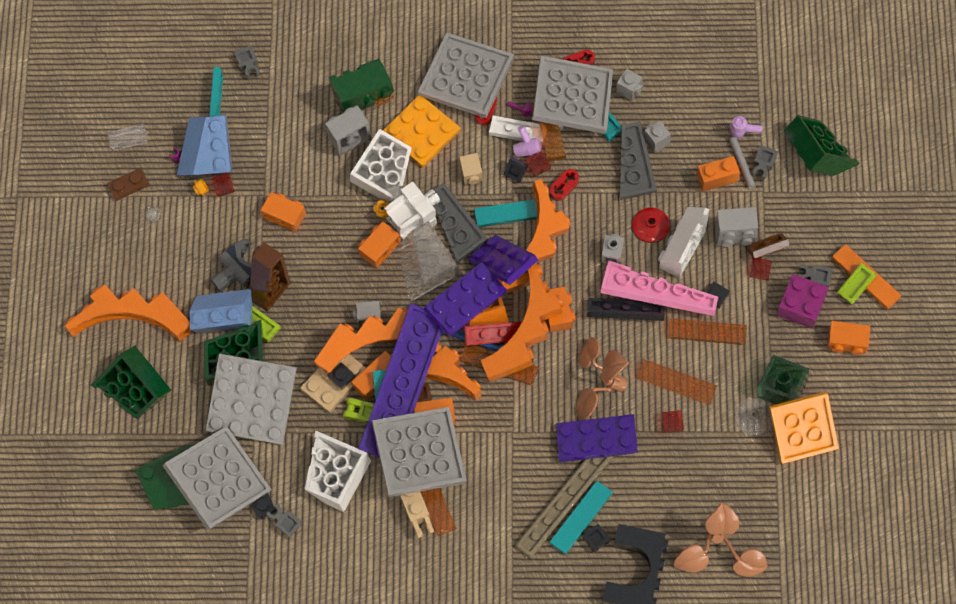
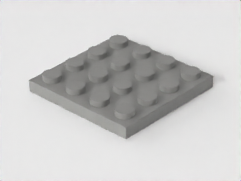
M446 32L418 90V96L487 118L514 60V54Z
M541 56L532 120L606 134L613 69Z
M220 353L206 431L216 433L227 426L233 436L283 445L297 367Z
M449 407L372 420L388 497L466 483V475Z
M227 426L163 464L168 475L208 531L272 490Z

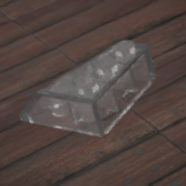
M429 221L413 229L397 246L409 302L459 275L457 264Z

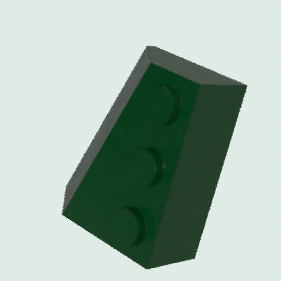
M379 58L360 65L355 71H350L349 69L343 71L342 76L335 77V75L328 77L335 101L342 113L346 109L354 108L357 105L360 110L372 107L377 101L389 97L394 92L393 84Z
M797 115L784 130L787 140L795 147L797 155L806 163L805 167L811 172L815 171L835 176L860 164L856 158L851 159L846 154L848 149L845 146L835 142L836 136L820 120Z
M261 320L247 327H240L232 333H225L204 342L205 380L208 386H214L220 353L265 361V345Z
M136 346L122 352L91 384L95 389L100 388L104 391V395L109 399L112 397L119 402V406L136 419L144 415L171 391L170 387Z
M190 445L135 469L154 510L189 504L164 469L163 464L191 448Z

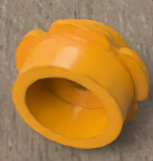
M202 178L198 181L194 180L195 185H193V189L196 194L205 196V193L209 192V188Z
M379 200L373 206V211L376 212L378 217L385 218L388 216L385 208L390 203Z

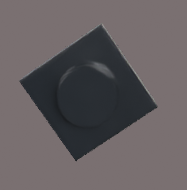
M511 157L503 175L520 183L524 178L528 164Z
M713 282L706 293L718 297L716 307L720 309L730 291Z
M342 362L327 375L341 390L355 378V374Z
M268 493L251 504L259 520L266 517L267 512L271 514L276 512Z
M599 524L582 535V538L594 553L610 542V538Z

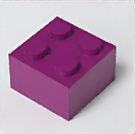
M792 274L777 316L813 329L829 287Z

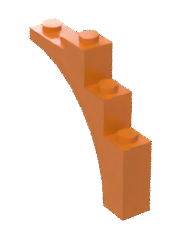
M542 179L534 181L532 185L536 201L537 219L535 232L527 251L535 254L538 261L535 265L541 261L553 258L557 247L551 238L567 233L570 228V220L567 215H564L563 210L555 213V203L550 201L548 196L549 189L546 184H543ZM528 270L511 285L498 279L507 289L505 294L530 285Z
M534 264L528 269L530 278L529 305L524 320L517 332L497 352L481 360L490 382L532 366L531 359L535 357L529 346L548 339L546 333L549 330L544 320L562 313L561 307L564 305L560 295L556 296L554 291L549 292L546 281H541L540 275H542L539 264Z
M105 284L102 287L96 288L92 295H90L93 303L86 305L82 312L77 316L71 317L67 324L64 325L72 337L98 323L117 319L139 320L156 325L170 333L179 342L193 332L190 330V321L164 292L160 295H155L150 300V303H147L133 288L131 291H126L121 296V299L118 300Z
M398 307L385 326L382 324L384 321L375 315L371 317L369 315L357 334L353 332L354 329L346 323L342 325L340 323L313 364L329 374L338 362L363 346L377 342L397 341L408 309ZM438 341L434 354H437L439 350L442 348V346L439 345L440 341Z
M445 345L432 358L425 380L439 381L452 385L464 391L476 401L481 397L480 384L473 379L471 381L467 377V372L459 366V354L453 348L449 349ZM384 351L352 381L353 389L366 401L375 395L373 371L386 370L392 353L389 355Z

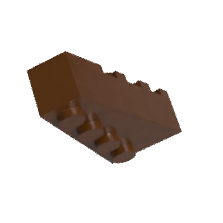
M264 242L261 246L256 247L252 254L250 289L252 301L268 312L291 282L283 255Z

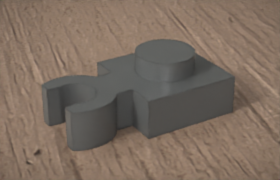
M251 45L234 52L241 70L245 69L248 79H251V71H255L257 76L260 75L259 68L256 66L258 61Z
M760 145L754 160V164L758 166L753 169L752 176L755 177L757 172H762V180H765L767 169L772 170L778 151Z
M800 265L799 270L804 271L805 274H798L797 276L829 287L833 268L813 265V269H809L806 265Z
M274 504L273 507L277 510V513L272 515L270 512H267L266 515L269 519H276L277 523L274 526L290 539L303 522L289 510L283 514L280 506Z

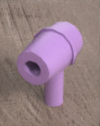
M737 116L730 125L731 135L741 139L746 131L762 133L763 126L747 124L744 117Z
M524 125L518 127L523 141L513 145L516 157L533 156L541 152L540 140L538 138L530 139Z

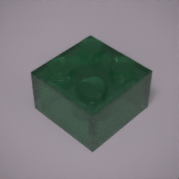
M773 355L758 385L757 397L773 404L799 399L809 380L810 369Z

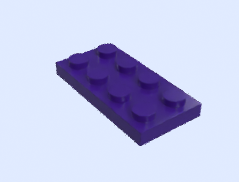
M497 235L489 238L480 249L475 250L473 255L468 258L469 262L475 267L482 262L496 278L509 285L538 261L535 254Z
M481 262L427 304L424 310L451 337L507 292V289Z
M634 414L556 423L560 462L638 453Z

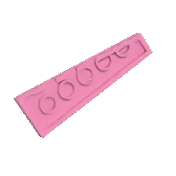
M609 260L601 287V293L712 316L715 315L718 301L717 296L688 288L681 284L673 285L668 283L666 279L659 278L658 280L649 277V273L643 271L638 273L632 271L631 267Z

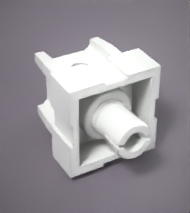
M411 182L400 190L401 196L385 208L388 214L387 221L393 225L401 238L405 240L419 230L423 229L426 232L437 224L436 211L433 206L440 202V198L437 193L434 194L435 191L433 189L423 195L414 182Z

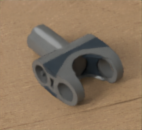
M248 239L238 241L219 257V261L223 264L224 268L210 279L219 292H222L235 280L243 287L250 285L252 262L243 260L246 251L251 246V242Z

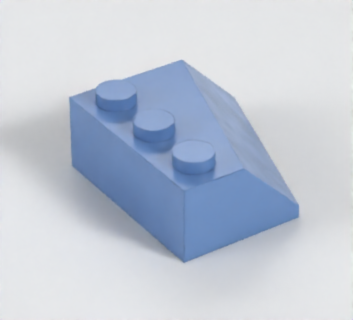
M227 114L190 117L177 175L231 172L233 169Z

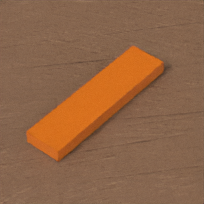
M846 244L832 256V260L850 276L861 263L877 274L865 290L885 309L888 310L901 298V294Z

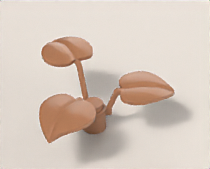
M589 337L588 341L583 345L579 354V364L583 368H588L592 363L593 366L602 371L601 380L606 387L593 388L592 390L585 388L582 391L576 404L579 420H586L594 412L598 403L597 391L611 392L613 389L623 392L627 387V378L618 374L629 362L620 352L612 350L604 358L603 367L597 364L595 359L600 354V344L594 337Z
M723 502L706 519L705 527L709 535L706 536L705 549L703 550L698 544L688 546L678 554L673 562V566L686 572H699L709 563V557L706 553L709 550L710 541L714 543L724 541L734 558L737 559L733 564V570L738 575L744 577L755 576L762 573L768 567L765 555L757 549L745 550L740 556L736 554L725 534H733L737 531L739 519L736 513Z

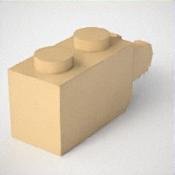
M421 492L399 495L412 527L414 526L418 538L423 537L422 530L418 525L423 522L426 523L428 532L433 533L434 529L430 522V515Z

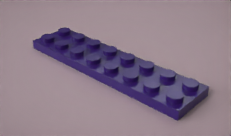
M414 304L409 305L358 450L378 458L379 454L372 420L412 414L414 412L442 333V329L424 308Z

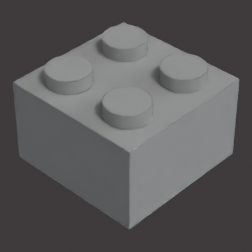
M358 105L354 108L346 109L343 114L337 117L334 116L325 123L328 139L339 156L372 139L369 122Z
M756 207L717 210L715 221L717 246L731 247L734 244L746 246L755 243L758 233Z

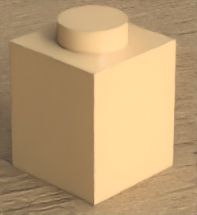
M478 153L460 156L459 160L464 184L473 185L483 181Z

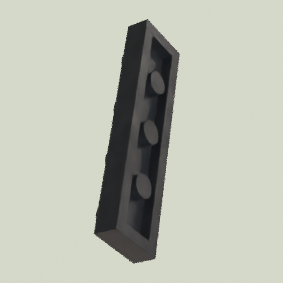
M588 298L587 317L664 321L665 306L638 300Z

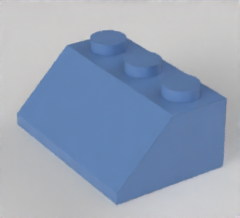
M251 289L196 296L190 309V330L198 334L235 330L253 324Z

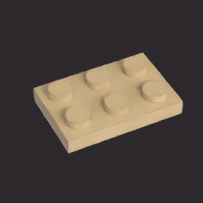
M350 354L337 364L339 365L342 362L355 374V378L366 369L365 366ZM318 368L300 389L330 414L353 389L352 381L341 390L328 378V373Z

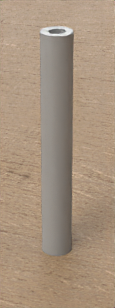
M732 137L729 141L749 189H753L756 185L737 138Z

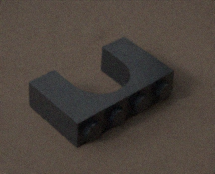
M618 524L614 548L635 552L643 556L648 562L650 573L645 581L635 586L606 582L602 604H656L657 598H653L654 591H659L661 579L657 578L658 571H663L665 561L661 559L662 552L667 551L668 540H665V533Z

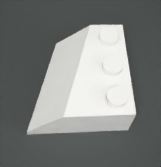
M379 129L350 173V182L381 200L394 201L401 196L400 190L403 187L412 147Z
M687 207L682 219L679 220L674 235H671L667 242L668 247L666 251L663 250L658 258L660 269L678 278L681 277L706 232L709 209Z
M315 431L314 447H312V459L308 469L305 490L325 504L344 512L371 460L367 452L358 450L353 446Z

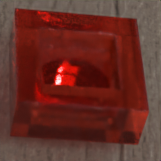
M542 151L525 159L534 177L551 169V165Z
M229 173L211 178L217 197L235 192Z
M753 258L749 277L768 281L772 261Z
M681 410L662 412L664 433L684 431Z

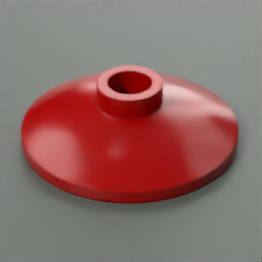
M644 208L633 218V232L644 242L656 243L668 235L670 220L658 208ZM652 220L655 224L651 225L648 221Z

